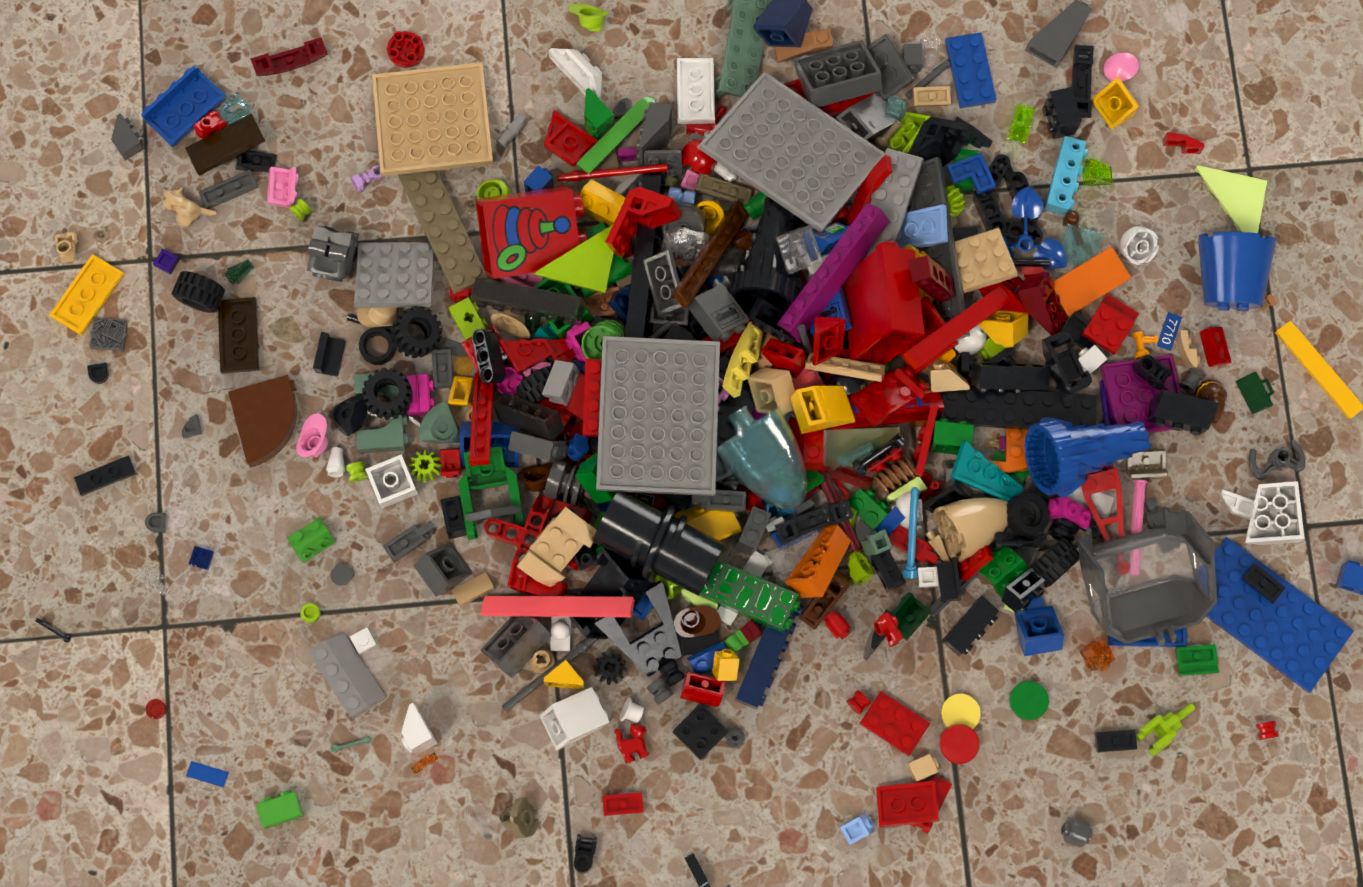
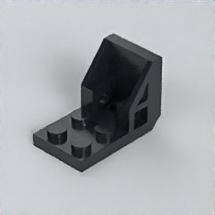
M930 117L923 122L908 154L922 157L924 159L923 162L939 157L943 168L957 157L962 145L968 146V144H971L979 149L981 147L990 148L993 141L969 123Z

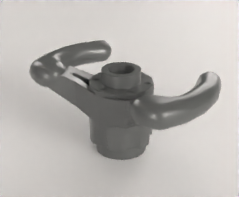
M1295 440L1290 441V446L1295 450L1298 461L1291 457V453L1286 448H1276L1270 453L1268 462L1261 470L1256 465L1257 451L1250 449L1248 460L1252 474L1256 479L1264 480L1274 470L1291 468L1296 472L1304 470L1306 460L1301 446Z

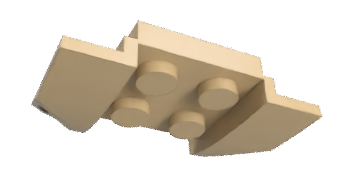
M565 506L560 514L550 521L531 544L527 554L518 563L517 567L536 581L552 587L566 578L568 573L563 569L583 545L591 547L597 530Z

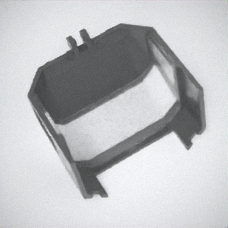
M1162 507L1164 526L1096 545L1092 543V532L1090 527H1088L1086 535L1079 539L1080 566L1091 613L1107 635L1124 644L1155 637L1159 645H1165L1164 633H1167L1168 639L1171 642H1175L1177 640L1175 630L1200 624L1216 605L1214 541L1189 511L1180 510L1178 513L1170 511L1168 507Z

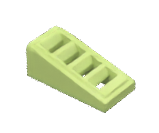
M917 476L888 495L885 501H896L900 495L911 491L913 487H917L920 493L924 492L927 487L921 478Z
M686 589L681 591L682 597L694 607L710 606L715 610L718 608L717 603L700 595L698 596Z

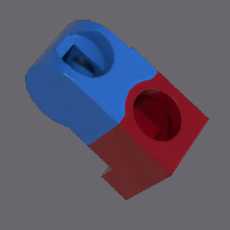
M580 421L571 429L567 454L574 461H580L589 451L588 441L592 438L582 436L583 422Z

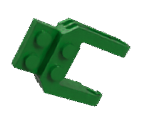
M502 446L491 448L490 465L470 466V452H464L466 473L460 479L458 485L468 540L478 539L475 521L468 522L465 516L466 514L474 513L471 490L477 491L508 484L511 506H520L521 510L519 514L513 515L515 525L525 527L517 474L505 466Z

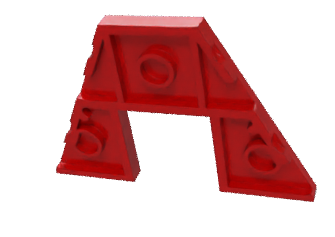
M547 338L520 339L516 341L499 340L501 348L517 374L552 358L553 362L558 360L574 363L579 371L585 375L583 365L577 363L575 359L576 354L573 349L570 350L565 341L566 338H560V340H547ZM580 339L579 341H577V342L579 343L580 347H581V344H582V339ZM547 398L537 403V408L555 438H557L573 415L559 406V404L550 402V398Z

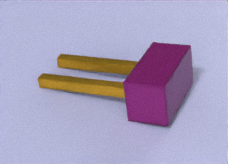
M1000 437V440L985 439V441H999V445H985V447H999V450H1005V437Z

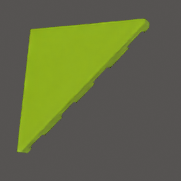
M613 225L539 269L534 275L604 294L614 254L605 241Z

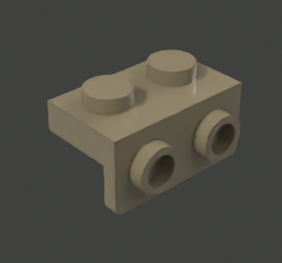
M1149 449L1132 454L1133 457L1126 458V473L1133 480H1142L1146 477L1162 479V477L1168 476L1165 449Z

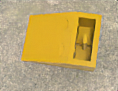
M843 386L806 387L797 389L790 397L802 434L855 422Z

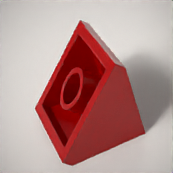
M815 317L813 365L816 366L843 352L845 319Z

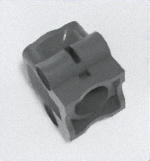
M323 225L314 226L313 236L308 247V255L310 257L307 271L313 272L312 276L343 282V279L350 278L352 263L355 262L358 252L359 233L350 231L340 232L332 227Z

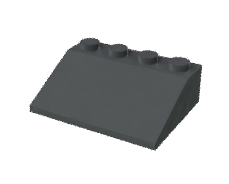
M863 40L792 58L806 100L818 108L882 90L881 72Z

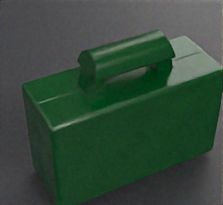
M1254 372L1235 381L1252 414L1273 406L1270 396L1275 392L1268 379L1260 380L1257 372ZM1263 383H1266L1270 393L1267 394Z

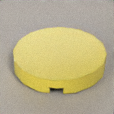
M955 694L949 697L943 703L941 709L942 720L946 727L954 724H966L974 729L979 723L981 716L977 701L966 694Z

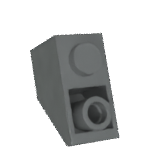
M120 113L117 115L111 140L123 159L127 160L144 149L141 145L143 139L138 132L133 133L131 130L134 127L128 117L124 119Z

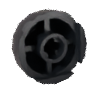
M833 374L829 379V386H843L846 395L861 390L860 385L862 384L865 387L868 386L867 379Z

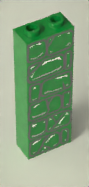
M717 560L700 593V596L717 603L721 607L781 633H784L786 629H790L793 622L791 617L794 611L797 612L801 605L799 594L720 560Z

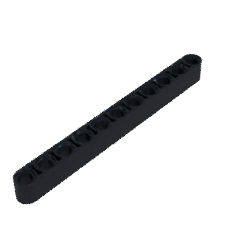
M644 173L642 188L664 195V173ZM638 224L625 337L648 338L653 295L643 260L657 255L660 226L650 229Z

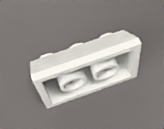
M414 703L409 704L401 731L404 736L401 738V741L410 753L414 752L418 755L438 743L420 710Z

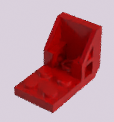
M642 187L634 188L628 192L605 242L616 256L623 258L630 248L632 237L637 233L638 224L653 229L679 220L682 211L671 197Z

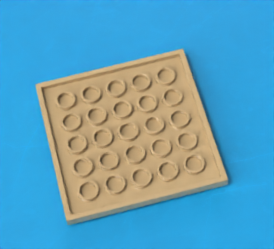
M482 62L372 74L381 176L493 164Z

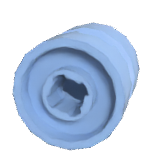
M670 186L668 197L673 198L676 204L684 202L694 204L696 191L685 190L682 192L681 188Z

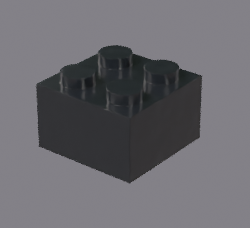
M1072 87L1050 91L1042 107L1045 117L1047 116L1049 122L1047 123L1048 132L1052 133L1053 139L1075 135L1081 123V117Z

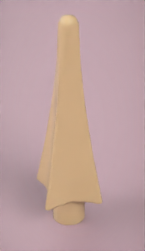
M932 530L926 533L929 539L927 543L930 544L929 546L933 548L936 555L942 562H950L940 535L935 536Z

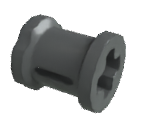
M1189 368L1188 375L1184 381L1180 382V386L1190 393H1195L1196 386L1200 380H1203L1204 375L1197 369Z

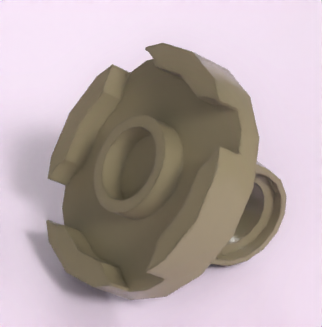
M518 798L513 803L512 808H507L501 812L499 819L504 827L512 828L517 837L527 838L528 836H533L537 830L539 819H535V811H538L531 798Z

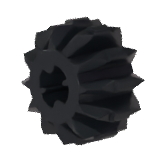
M610 651V657L607 658L604 652L602 653L604 660L597 657L596 661L600 665L596 664L593 666L594 669L599 670L595 673V677L602 675L599 681L602 683L607 679V685L611 684V679L614 680L615 684H618L616 677L624 679V675L620 672L627 671L626 667H620L626 661L621 660L618 662L621 655L617 654L613 658V651ZM608 664L616 667L613 668L614 672L610 673L609 670L605 671V669H607Z

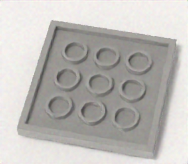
M359 243L354 296L355 308L431 307L434 251L430 243Z

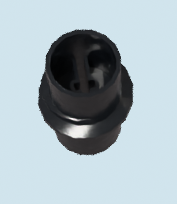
M618 491L601 520L593 542L631 561L630 567L636 570L639 566L643 567L641 578L648 580L653 574H657L699 596L725 543L688 525L685 515L678 519L674 518L675 507L672 505L662 512L625 492Z

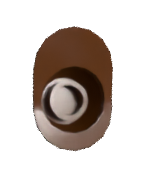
M553 463L523 468L518 472L517 479L523 482L529 491L545 490Z
M689 606L676 614L674 627L675 631L683 637L709 635L718 629L721 618L719 613L710 606Z

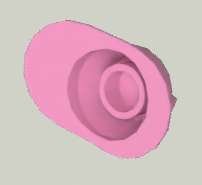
M313 414L305 421L296 445V451L300 456H313L317 458L326 450L328 445V439L325 436L327 421L323 415Z

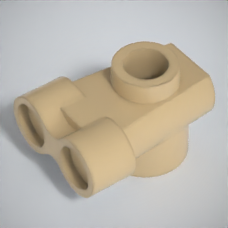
M75 232L55 236L56 250L62 263L75 260V244L78 243V236Z

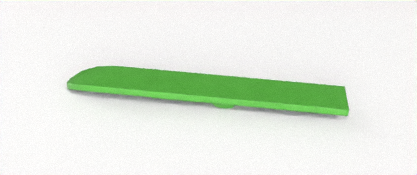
M645 97L639 100L576 165L587 174H590L643 120L645 109H648L650 102L655 103V99Z

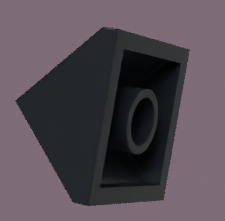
M950 479L926 496L923 507L933 513L940 506L974 497L962 482Z

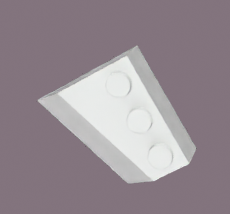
M1298 481L1258 484L1245 543L1270 545L1302 542L1305 538Z

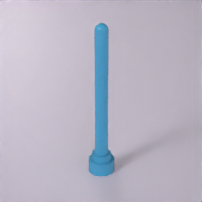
M917 487L911 489L907 563L902 570V576L909 579L918 577V569L915 564L919 489Z

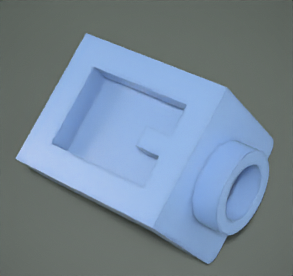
M866 814L840 827L849 845L875 831L873 821Z

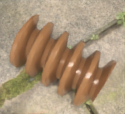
M904 456V462L898 460V466L892 464L891 470L885 468V474L879 472V479L876 476L872 477L882 493L885 492L887 495H890L889 488L896 491L895 484L902 487V480L907 483L909 482L908 476H911L913 479L916 478L915 470L907 457Z

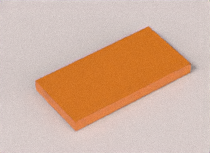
M1109 247L1055 280L1054 290L1060 297L1062 310L1069 317L1074 312L1081 310L1130 280L1131 276L1113 248Z

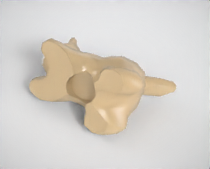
M182 187L174 191H164L166 199L163 200V204L168 210L176 212V221L180 226H190L201 214L208 216L217 214L214 210L199 207L194 201L184 198Z

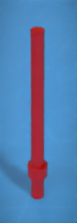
M668 164L592 171L590 174L577 170L571 173L558 174L557 179L558 182H581L582 179L668 171Z

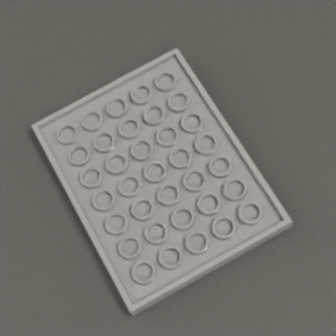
M766 72L761 74L699 144L698 148L819 232L825 230L860 188L873 167L885 155L883 151Z
M603 336L596 491L715 496L720 342Z

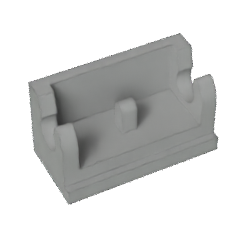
M555 360L542 395L550 398V402L568 406L581 373L576 365L570 362Z

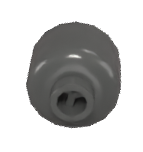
M1072 818L1062 825L1061 834L1066 843L1083 847L1091 841L1092 829L1087 822Z

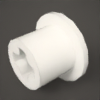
M628 697L622 708L620 721L628 719L638 723L642 717L644 707L633 703L632 698Z

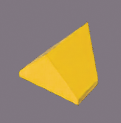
M454 376L448 404L451 406L473 407V378Z

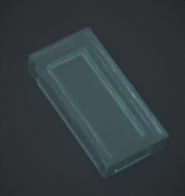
M870 442L836 460L840 467H844L857 459L859 460L873 453L872 451L875 448Z

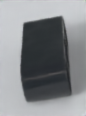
M476 329L473 332L472 341L480 378L484 383H502L506 374L498 335L492 329Z

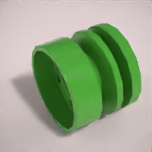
M607 319L600 321L585 332L581 344L583 354L587 359H602L603 336L625 337L626 329L615 320Z

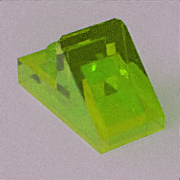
M1092 158L1084 160L1085 168L1082 171L1083 184L1085 186L1113 184L1111 166Z

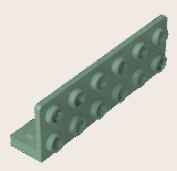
M728 0L726 12L731 14L722 74L714 82V98L719 99L726 93L741 98L758 79L764 40L754 30L753 26L770 4V0Z

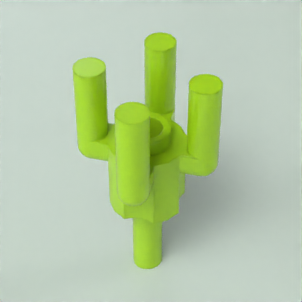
M1190 703L1176 715L1171 712L1167 713L1164 717L1157 715L1139 729L1140 732L1136 734V739L1141 742L1154 731L1160 738L1149 750L1150 755L1154 757L1173 741V738L1177 736V731L1182 728L1180 721L1194 711L1195 706Z

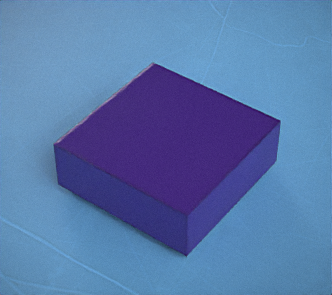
M162 248L153 265L171 274L180 258Z

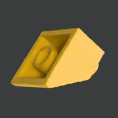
M999 309L979 325L995 344H1002L1003 347H1013L1028 335V313Z

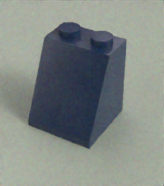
M772 0L753 28L769 47L801 48L813 8L807 0Z

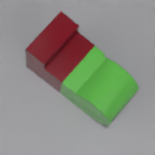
M751 619L723 643L727 649L737 653L760 638L762 633Z

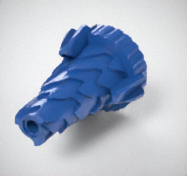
M1045 417L1028 429L1025 436L1024 454L1029 474L1036 487L1047 495L1057 494L1063 498L1072 494L1086 482V474L1102 471L1101 467L1113 465L1115 461L1133 457L1132 454L1149 450L1151 443L1148 440V433L1143 422L1107 426L1097 424L1088 427L1083 424L1072 427L1070 422Z

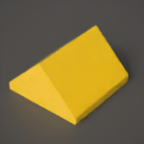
M1119 77L1092 99V103L1111 130L1133 118L1140 108Z
M566 660L546 675L543 681L547 687L584 690L585 688L584 681Z

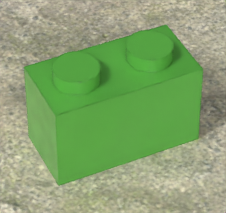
M291 790L280 793V797L272 799V796L260 800L261 803L256 804L262 828L265 829L304 817L298 793H292Z

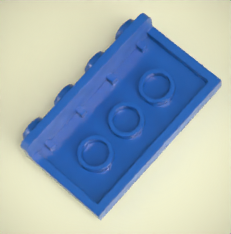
M194 65L188 68L180 79L172 82L169 89L160 93L151 105H147L143 109L141 116L173 148L194 129L193 125L206 117L207 113L216 109L227 97Z

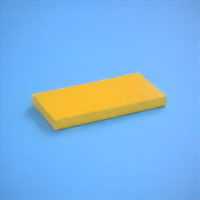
M92 254L49 316L82 336L125 274Z

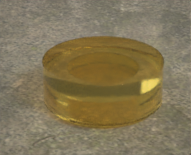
M459 357L454 362V370L457 375L465 377L471 374L473 364L469 358Z

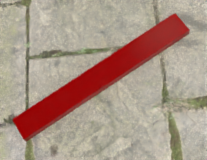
M1001 285L903 355L915 370L1004 307L1012 299Z

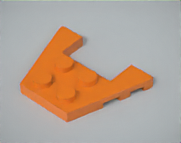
M1005 428V462L988 461L993 462L998 466V469L1006 474L1016 471H1027L1024 444L1028 430Z

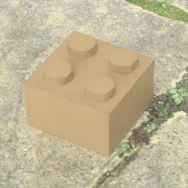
M763 367L749 376L748 382L757 412L783 416L793 410L790 397L795 390L789 371Z

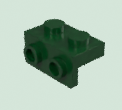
M910 592L902 597L898 606L891 611L899 619L897 629L900 630L904 640L907 641L931 613L930 608L915 599Z

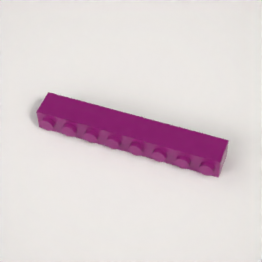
M869 203L864 206L777 323V326L784 334L799 343L801 342L797 329L798 325H805L806 331H809L815 323V317L821 315L890 222L881 209Z

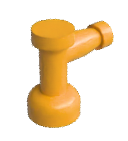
M1142 331L1132 334L1137 347V352L1134 354L1135 359L1150 355L1149 351L1145 350L1144 344L1158 343L1157 335L1144 336Z

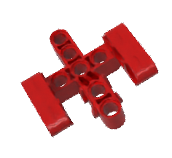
M538 495L530 509L525 527L495 518L488 519L484 524V530L489 538L517 547L507 586L510 589L531 596H565L568 585L558 582L554 586L549 587L536 581L517 567L520 562L519 558L527 554L531 546L526 543V539L530 536L537 538L545 529L548 519L551 521L553 519L552 515L562 511L565 506L575 510L576 515L588 524L592 512ZM535 518L542 519V523L539 526L532 525V521ZM498 525L499 529L497 532L491 533L489 532L490 526ZM516 531L517 536L510 539L507 537L508 532ZM573 558L566 565L574 571L579 570ZM596 564L582 571L590 572L595 569Z

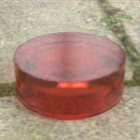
M153 699L147 703L145 711L150 718L161 719L166 714L167 707L163 701Z

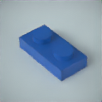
M723 641L687 658L693 673L702 675L713 669L715 651L726 649Z

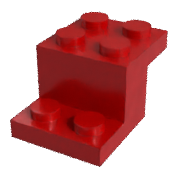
M1106 294L1082 335L1115 355L1134 325V321L1139 313Z

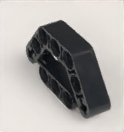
M1000 154L994 158L988 168L993 179L996 181V188L984 192L985 198H981L975 189L972 198L986 232L993 230L992 226L994 225L999 226L1001 234L1008 239V242L1016 244L1019 236L1024 234V217L1020 218L1022 223L1004 219L994 197V192L1004 177L1008 192L1013 201L1017 193L1028 187L1029 183L1022 172L1013 171L1009 157ZM1002 164V167L998 172L996 169L998 165ZM1012 180H1018L1020 185L1013 184ZM991 209L994 214H987L985 210ZM1040 215L1035 219L1027 217L1028 235L1034 236L1033 245H1039L1043 238V233L1037 225ZM1010 231H1017L1019 236L1012 235Z

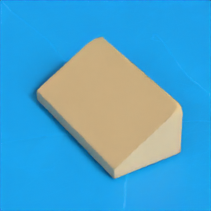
M484 572L451 591L459 606L462 607L495 588L487 573Z

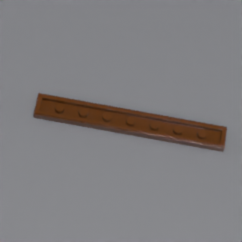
M739 200L733 202L672 293L683 308L689 306L748 217V212Z

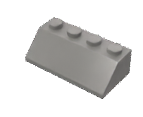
M345 633L327 639L308 651L353 720L387 698Z

